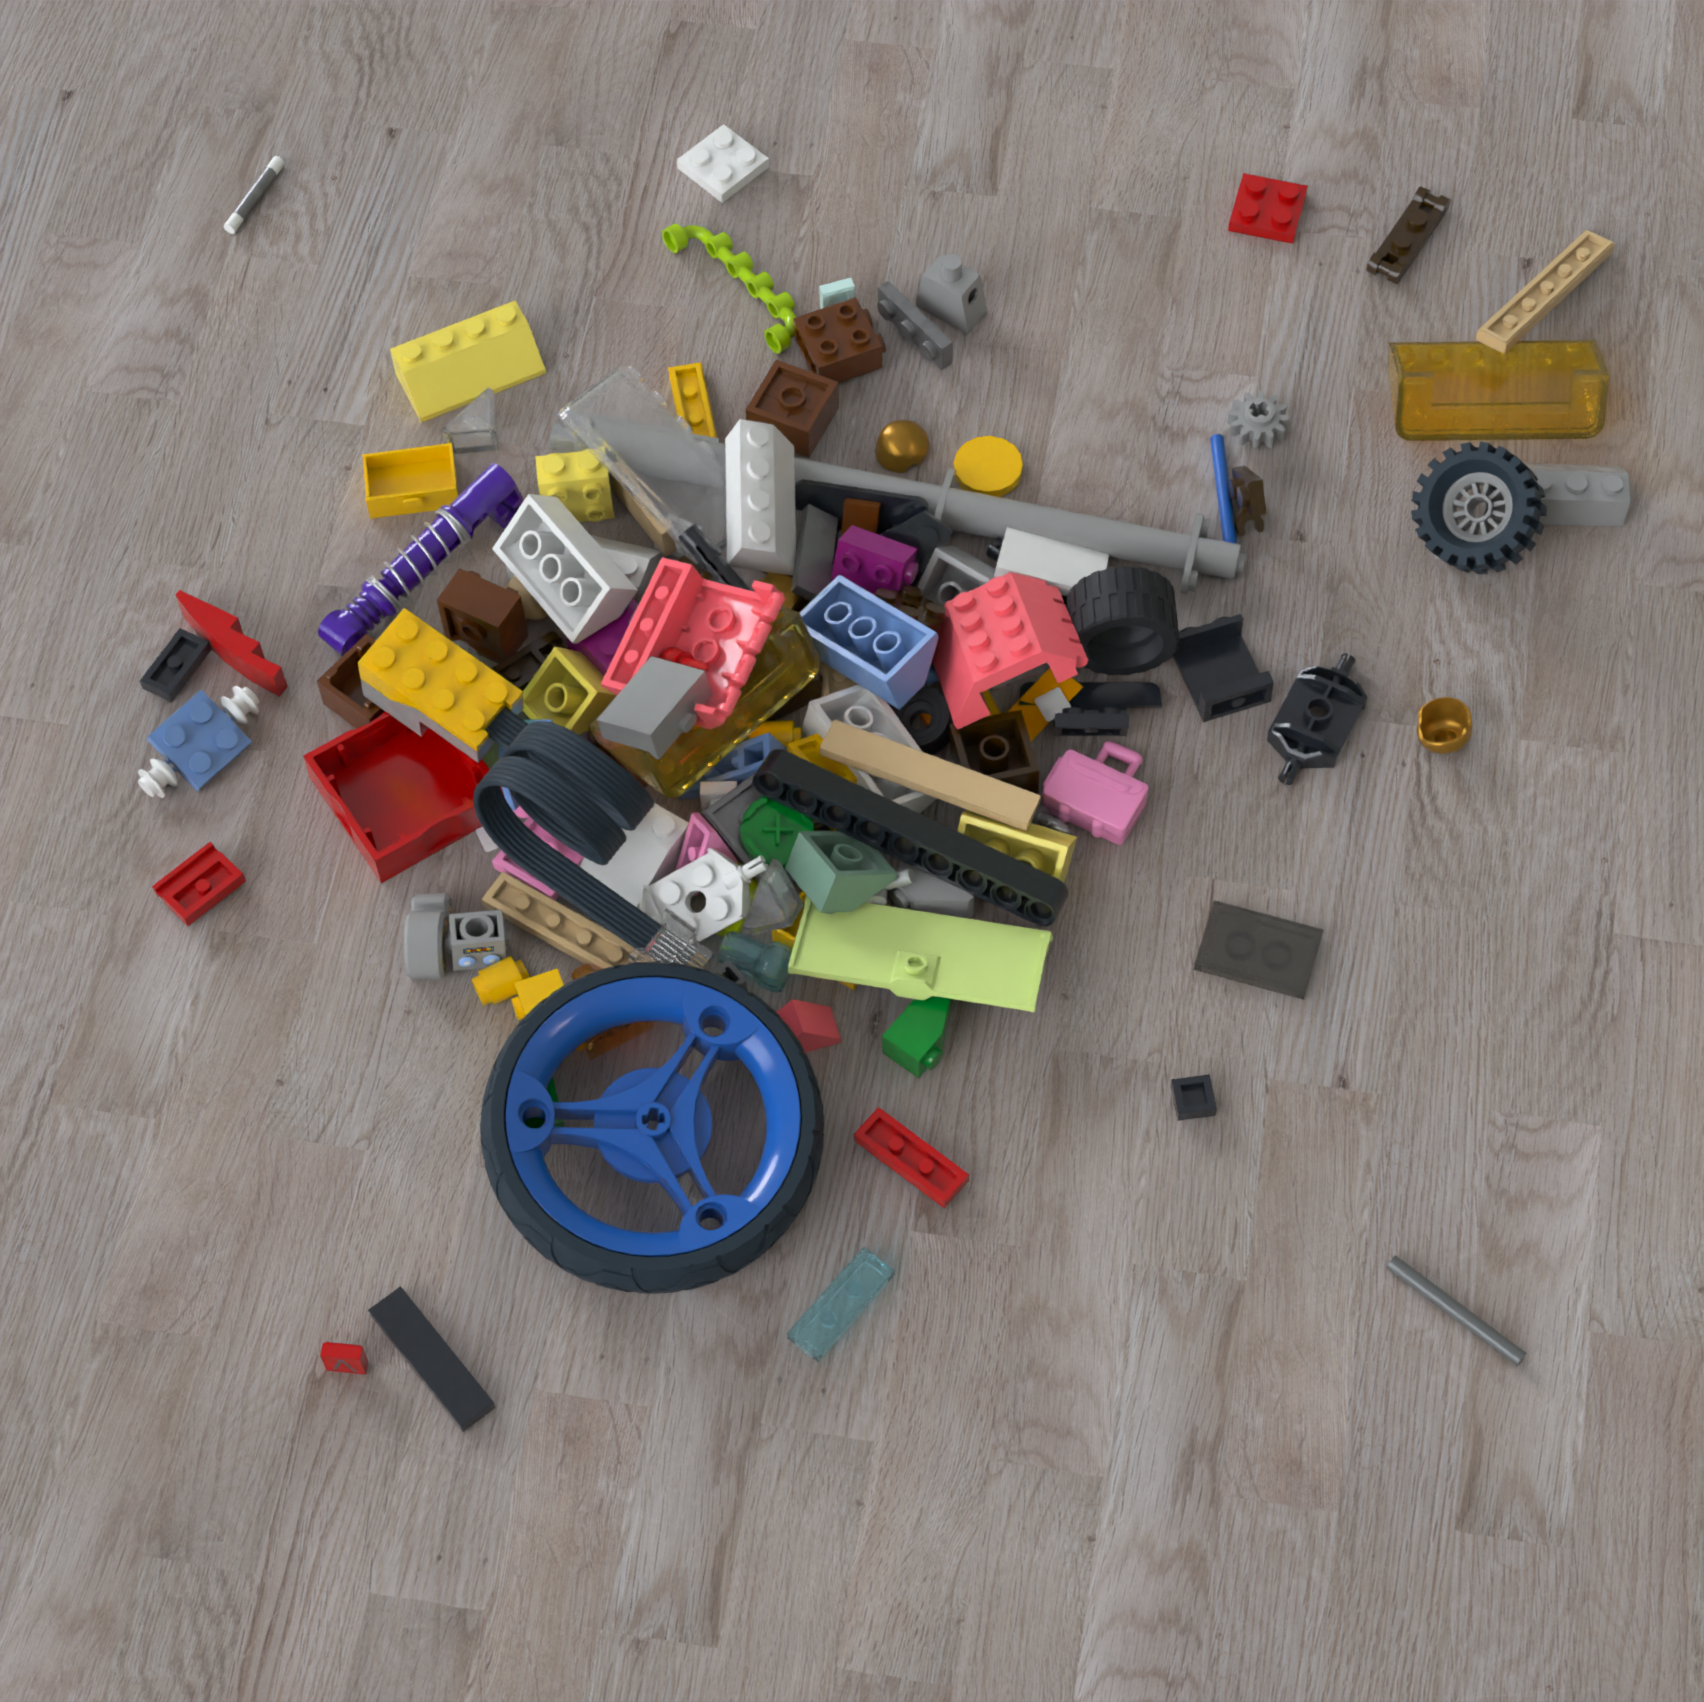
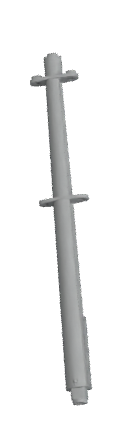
M588 414L582 417L580 423L562 420L561 423L555 422L553 424L549 444L550 449L556 450L559 454L579 452L586 449L597 450L606 448L608 469L620 463L632 475L726 491L725 444L720 443L719 438ZM794 457L795 484L799 480L805 479L919 496L927 501L930 514L957 532L1004 539L1006 528L1009 527L1107 553L1110 558L1184 570L1180 593L1195 592L1199 573L1234 579L1235 573L1243 574L1246 553L1240 552L1241 544L1208 539L1210 519H1204L1202 514L1196 515L1192 535L956 489L954 488L956 469L951 468L947 471L943 486Z

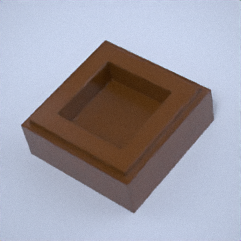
M846 497L843 507L841 534L843 535L852 525L878 534L881 503Z

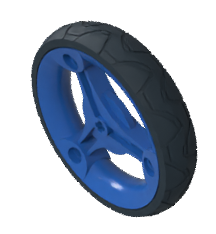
M635 962L611 966L577 978L552 992L548 998L539 1002L509 1035L494 1063L482 1101L480 1134L485 1169L500 1206L514 1227L532 1247L564 1271L584 1281L594 1282L596 1285L624 1292L659 1294L699 1288L735 1274L758 1259L789 1229L804 1207L820 1168L824 1146V1114L818 1082L808 1056L803 1053L804 1049L790 1027L774 1009L754 993H749L742 985L719 974L678 963ZM657 1021L682 1025L686 1039L670 1060L661 1068H643L624 1074L605 1090L600 1099L580 1102H552L551 1096L546 1089L555 1071L576 1048L597 1034L611 1028L637 1022ZM715 1027L723 1032L718 1036H711L704 1032V1029ZM693 1049H696L702 1055H705V1058L689 1080L679 1074V1071ZM740 1059L753 1076L763 1099L766 1115L765 1145L758 1168L740 1196L716 1195L700 1163L708 1149L712 1133L711 1110L701 1089L708 1073L717 1060L735 1061ZM533 1117L541 1118L545 1122L536 1129L529 1128L524 1124L526 1120ZM555 1119L594 1120V1128L555 1127ZM649 1121L658 1122L656 1130L648 1129ZM552 1144H570L598 1149L604 1160L619 1174L642 1183H658L664 1188L683 1215L680 1229L656 1233L636 1232L606 1224L592 1217L575 1205L562 1192L553 1179L544 1157L549 1152ZM686 1173H689L703 1197V1200L694 1206L691 1205L677 1181V1178ZM714 1218L719 1221L721 1227L716 1230H706L700 1223L704 1219Z

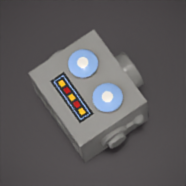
M502 910L449 914L450 933H447L448 936H445L446 948L449 947L448 953L452 955L453 971L486 968L506 958L505 950L508 949L510 933L503 926Z

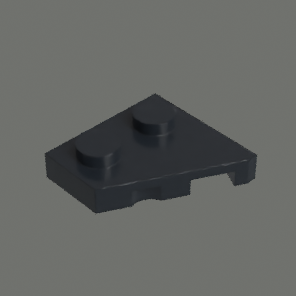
M924 510L880 535L917 548L915 563L919 565L918 572L913 583L910 584V586H915L924 574L935 548L943 547L954 530Z

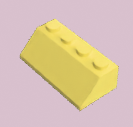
M516 300L390 349L395 374L421 423L546 374V369L530 326Z

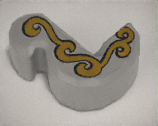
M416 893L411 899L412 910L406 917L404 927L406 973L411 979L441 980L447 974L444 942L450 926L449 914H452V900L447 893Z

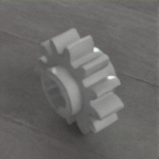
M1263 391L1258 392L1257 398H1252L1247 392L1244 393V401L1234 400L1232 410L1228 411L1227 423L1231 425L1230 436L1240 434L1239 444L1244 445L1248 440L1252 441V446L1256 450L1260 442H1265V445L1271 448L1273 438L1283 440L1285 430L1288 429L1290 417L1286 415L1287 405L1280 404L1276 406L1277 396L1273 395L1267 400L1264 398Z

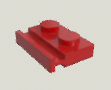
M209 842L155 883L152 888L155 895L160 897L165 905L188 927L245 883L246 879L244 874Z

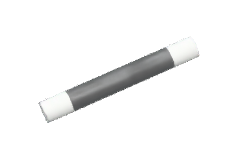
M278 156L272 158L223 227L228 233L235 234L285 165L282 158Z

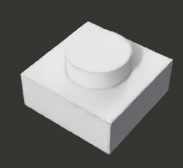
M737 781L700 782L702 812L737 787Z

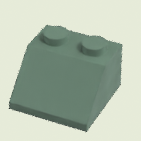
M799 831L785 867L787 872L796 881V884L814 903V906L821 913L827 914L854 911L892 883L897 876L896 871L877 849L839 831Z

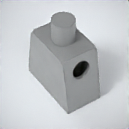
M957 254L940 255L924 272L921 278L916 306L968 335L987 314L981 276L972 269L962 265V259Z

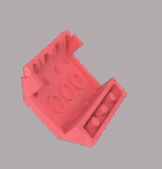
M662 557L601 682L602 687L618 695L651 656L659 658L665 649L677 647L691 653L694 659L703 661L709 667L706 676L713 696L705 705L696 703L694 711L697 713L695 726L711 730L724 724L726 717L732 714L742 693L740 688L745 686L756 663L755 655L761 652L772 626L770 623L776 620L785 601L784 593L778 591L772 584L756 580L752 584L755 592L706 580L701 577L693 565Z
M1013 572L1001 577H995L986 584L969 592L960 593L954 599L945 602L946 613L932 658L957 730L991 715L983 691L1048 662L1057 682L1060 683L1078 674L1075 667L1082 668L1088 663V658L1082 644H1080V639L1072 624L1059 588L1047 585L1045 580Z

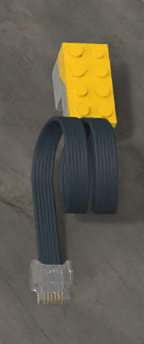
M403 608L358 661L363 696L421 737L430 728L478 763L495 742L506 750L502 758L496 761L477 784L473 794L476 815L492 841L522 869L632 946L634 950L628 957V964L635 962H666L705 969L714 958V952L696 940L698 929L668 908L663 911L662 922L659 924L544 842L513 812L504 798L500 786L508 788L520 807L550 835L578 854L599 865H607L623 843L626 842V835L622 829L635 830L653 808L654 801L649 792L622 766L575 732L551 722L536 721L528 724L517 715L524 708L522 690L413 613Z

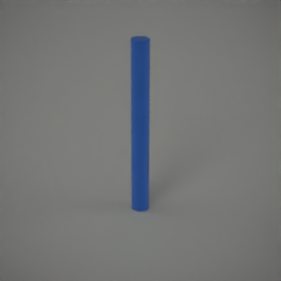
M1215 434L1210 437L1222 538L1225 542L1238 544L1232 499L1228 488L1229 474L1224 436Z

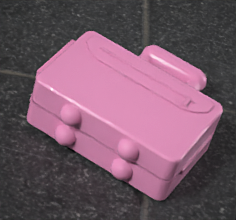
M1110 740L1103 744L1095 760L1074 750H1067L1062 758H1058L1042 787L1044 789L1041 805L1047 806L1050 814L1057 816L1064 823L1070 822L1091 832L1095 838L1102 837L1117 845H1122L1147 804L1148 785L1133 778L1138 767L1143 762L1142 755ZM1109 755L1129 764L1125 773L1104 765L1103 763Z

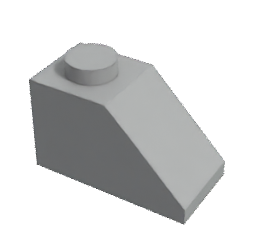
M904 863L896 870V872L911 868L916 876L915 883L890 889V898L898 908L968 919L974 915V896L907 863Z

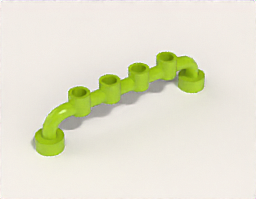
M677 223L662 230L663 241L672 253H677L688 247V239L702 241L712 258L718 257L726 265L728 273L733 278L739 277L746 284L747 290L753 298L759 297L767 305L769 313L774 318L780 317L784 321L785 327L777 323L764 331L768 347L776 354L791 347V338L794 336L793 318H796L792 311L795 308L793 298L786 291L776 296L771 291L774 289L771 276L765 271L755 275L751 271L753 269V261L746 252L743 251L734 255L730 251L733 249L732 240L726 232H721L715 236L704 227L697 225L681 227Z

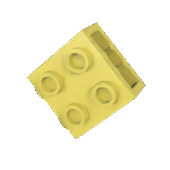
M606 448L535 456L540 495L557 497L578 522H599L604 519L615 518Z

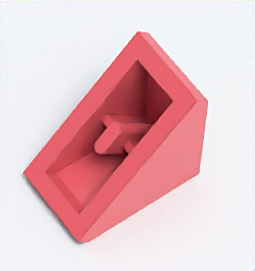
M792 999L776 1011L800 1041L804 1049L803 1053L841 1043V1037L830 1006Z

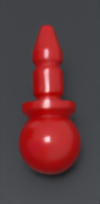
M677 647L665 649L659 657L663 660L704 670L705 673L709 671V667L703 661L694 659L691 653Z

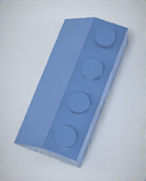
M838 575L789 622L804 651L899 710L925 685L939 639L937 632L841 575Z

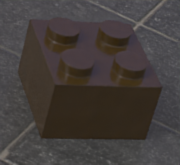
M1021 710L984 717L958 730L954 724H950V751L954 764L1038 794L1040 771Z

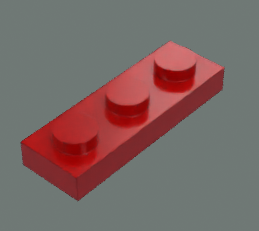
M879 1107L853 1134L854 1141L944 1209L969 1182V1174Z

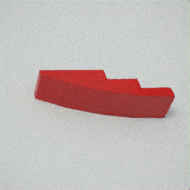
M181 590L176 593L175 596L184 618L199 637L210 642L212 650L225 663L260 687L278 697L282 695L288 687L282 667L265 659L260 642L243 634L238 617Z

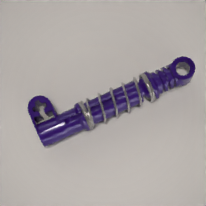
M494 462L491 463L450 505L444 504L435 511L436 518L430 524L424 522L426 528L417 537L411 535L413 541L403 551L397 548L400 554L390 564L384 562L386 567L380 572L383 577L382 579H377L374 575H370L362 584V591L359 593L360 598L355 597L352 600L354 605L349 603L346 606L348 611L343 609L329 613L318 628V636L343 656L364 635L368 634L367 630L372 631L375 628L373 623L378 625L381 622L380 618L384 619L386 616H394L401 610L399 600L410 601V593L415 588H423L424 579L428 575H436L437 566L442 561H451L450 553L455 548H464V544H468V541H471L474 537V530L487 517H490L502 528H506L524 501L512 477L501 466Z

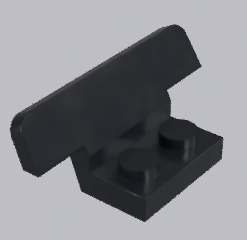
M805 479L799 480L795 484V510H803L810 504L838 518L832 564H834L838 540L842 536L843 507L846 497L881 503L878 535L924 510L928 512L927 501L919 496Z
M1026 682V683H1024V684L1020 687V696H1019V699H1020L1036 682ZM1078 682L1083 688L1069 701L1071 707L1062 709V713H1055L1054 736H1127L1129 729V713H1127V708H1162L1160 688L1150 682ZM1019 700V705H1036Z

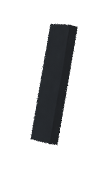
M401 1286L368 1309L373 1320L462 1432L496 1408L492 1399Z

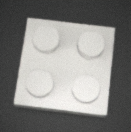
M724 124L677 159V169L721 203H724L769 168L768 157Z

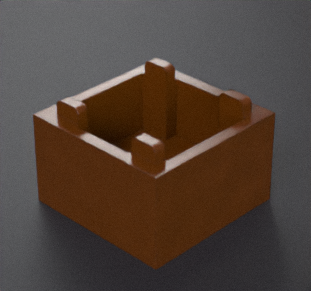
M775 360L746 408V420L773 424L794 445L795 453L810 458L839 409L838 382Z
M459 568L437 598L445 637L456 645L499 664L515 654L528 637L522 600L518 591L510 587L505 589L481 578V575L472 570L467 572Z
M368 634L364 635L317 680L323 704L355 728H360L372 722L385 712L363 696L358 661L376 641Z

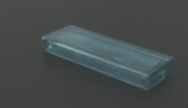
M863 1247L787 1332V1339L819 1362L895 1276L894 1269Z

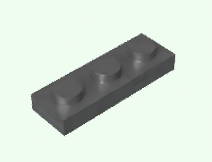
M889 281L878 287L877 308L881 316L885 320H890L899 328L901 335L907 341L911 340L920 349L926 360L933 361L941 370L953 363V342Z

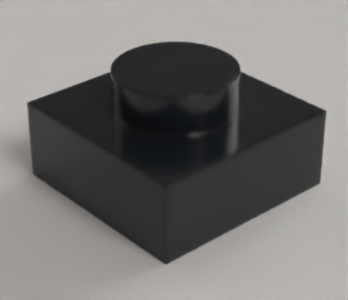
M1210 1074L1171 1079L1170 1087L1177 1121L1216 1116L1217 1107Z

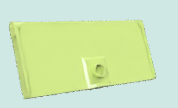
M808 896L804 899V911L791 953L788 974L890 989L896 996L926 1000L931 996L1035 1013L1046 956L1049 951L1050 942L1053 940L1052 931L871 903H863L852 912L827 914L821 913Z

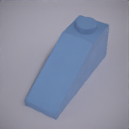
M768 732L677 764L675 766L676 797L680 800L700 798V782L737 781V785H739L757 772L770 751L774 749L787 751V747Z

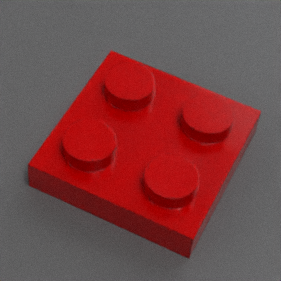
M1243 173L1230 217L1228 231L1293 244L1308 186Z

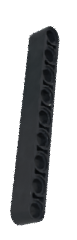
M774 749L770 751L753 776L752 783L754 788L763 796L1036 925L1049 926L1053 924L1068 897L1067 886L1058 878L785 750Z

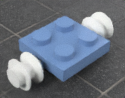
M234 686L232 688L234 696L231 699L225 696L221 697V710L202 689L148 735L147 741L166 761L152 758L150 760L152 766L150 771L147 772L139 769L140 779L138 784L151 797L157 795L164 798L165 792L163 788L167 784L172 787L177 786L175 774L177 771L197 792L201 790L251 745L252 741L235 723L246 725L247 718L245 715L248 712L256 715L259 713L257 706L259 699L247 687L241 689L238 686Z

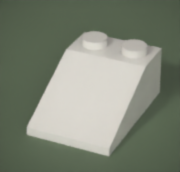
M654 803L653 808L635 830L622 829L626 835V842L623 843L607 865L596 864L584 857L579 867L639 909L640 886H649L671 874L676 868L689 823Z

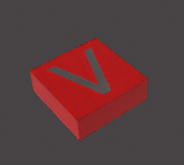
M334 1342L323 1343L320 1357L327 1371L366 1375L369 1361L361 1345Z

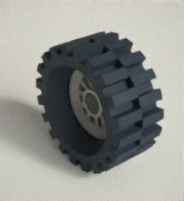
M1471 442L1460 444L1462 451L1456 452L1450 447L1442 452L1446 458L1440 463L1434 458L1428 464L1433 470L1429 477L1422 473L1420 474L1417 483L1423 486L1421 493L1413 491L1411 501L1418 505V510H1411L1412 520L1419 524V528L1415 530L1419 538L1426 542L1425 546L1450 566H1454L1458 570L1469 573V570H1473L1477 574H1488V569L1491 568L1498 573L1506 570L1504 563L1511 561L1516 565L1523 560L1519 553L1524 548L1531 552L1536 546V543L1531 539L1534 533L1542 535L1544 525L1539 522L1540 516H1547V506L1541 502V498L1545 497L1544 490L1536 482L1539 479L1534 472L1507 449L1501 446L1495 448L1487 442H1480L1479 447H1475ZM1481 485H1484L1483 490H1482V493H1481L1480 486H1481ZM1493 487L1497 488V489L1491 494ZM1473 489V495H1470L1467 491ZM1462 496L1467 499L1465 502L1460 501ZM1487 502V513L1481 518H1475V507L1479 503ZM1457 507L1463 508L1464 510L1457 512ZM1506 508L1505 513L1498 511L1500 509ZM1496 518L1502 519L1499 525L1495 521ZM1489 525H1492L1495 528L1491 532H1489ZM1480 527L1482 535H1478Z

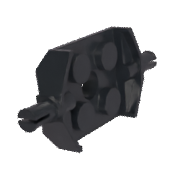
M1342 654L1336 668L1328 669L1312 666L1302 669L1298 673L1268 731L1267 741L1286 761L1282 772L1278 776L1279 781L1283 784L1287 778L1286 785H1292L1301 768L1335 767L1337 757L1361 710L1365 709L1367 695L1361 685L1349 677V672L1356 662L1352 655L1347 660L1348 654ZM1312 707H1322L1328 714L1324 717H1316L1309 712V709Z

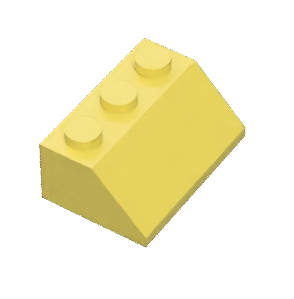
M965 810L961 814L957 829L958 832L1056 877L1063 883L1069 870L1077 840L1076 836L1030 823L1027 831H1023L969 810Z

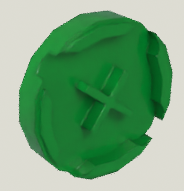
M763 796L751 803L743 814L739 830L741 844L751 859L754 860L762 855L768 867L774 869L785 868L799 831H814L813 819Z

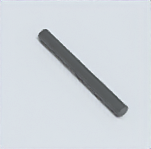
M1395 1255L1388 1263L1386 1268L1516 1366L1523 1361L1527 1354L1525 1351Z

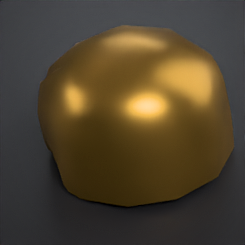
M897 420L887 424L881 430L874 452L877 461L885 469L897 473H905L910 466L914 464L920 466L929 451L930 442L926 431L918 423L911 420Z
M1447 696L1435 698L1419 709L1417 736L1422 746L1430 752L1438 754L1457 752L1471 739L1473 729L1471 711L1460 699Z

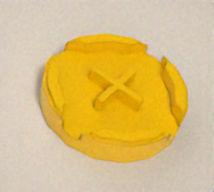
M994 436L976 437L964 443L956 453L954 459V469H956L955 480L962 490L1002 497L1012 492L1020 483L1023 470L1021 454L1012 443L1003 438Z

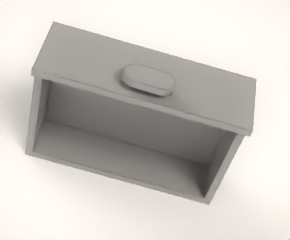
M651 656L596 720L603 739L648 751L656 759H660L682 732H689L697 721V713L694 711L696 703L705 705L713 694L704 670Z

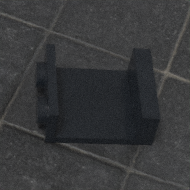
M1241 614L1232 617H1220L1212 623L1199 627H1187L1179 632L1178 649L1172 656L1203 722L1271 702L1274 681L1269 671L1259 673L1241 636L1244 620Z

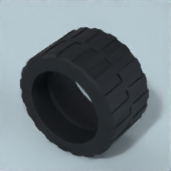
M1111 567L1091 573V575L1079 580L1070 589L1066 599L1067 610L1080 639V644H1082L1088 658V663L1084 668H1088L1096 673L1113 676L1139 674L1160 666L1163 662L1168 661L1172 654L1177 651L1179 629L1175 591L1170 581L1166 577L1161 576L1160 573L1142 567Z

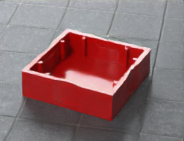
M385 711L372 722L360 728L347 731L303 755L311 781L381 883L482 827L475 812L473 794L477 784L490 769L483 759L479 763L430 728L421 737Z

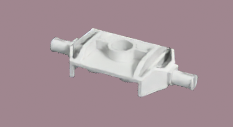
M709 848L707 849V854L649 886H640L639 909L687 944L694 946L748 916L751 903L749 883L752 882L751 878L769 869L762 855L745 865H738L718 850ZM702 892L706 897V906L701 912L695 913L691 909L690 901L695 893Z

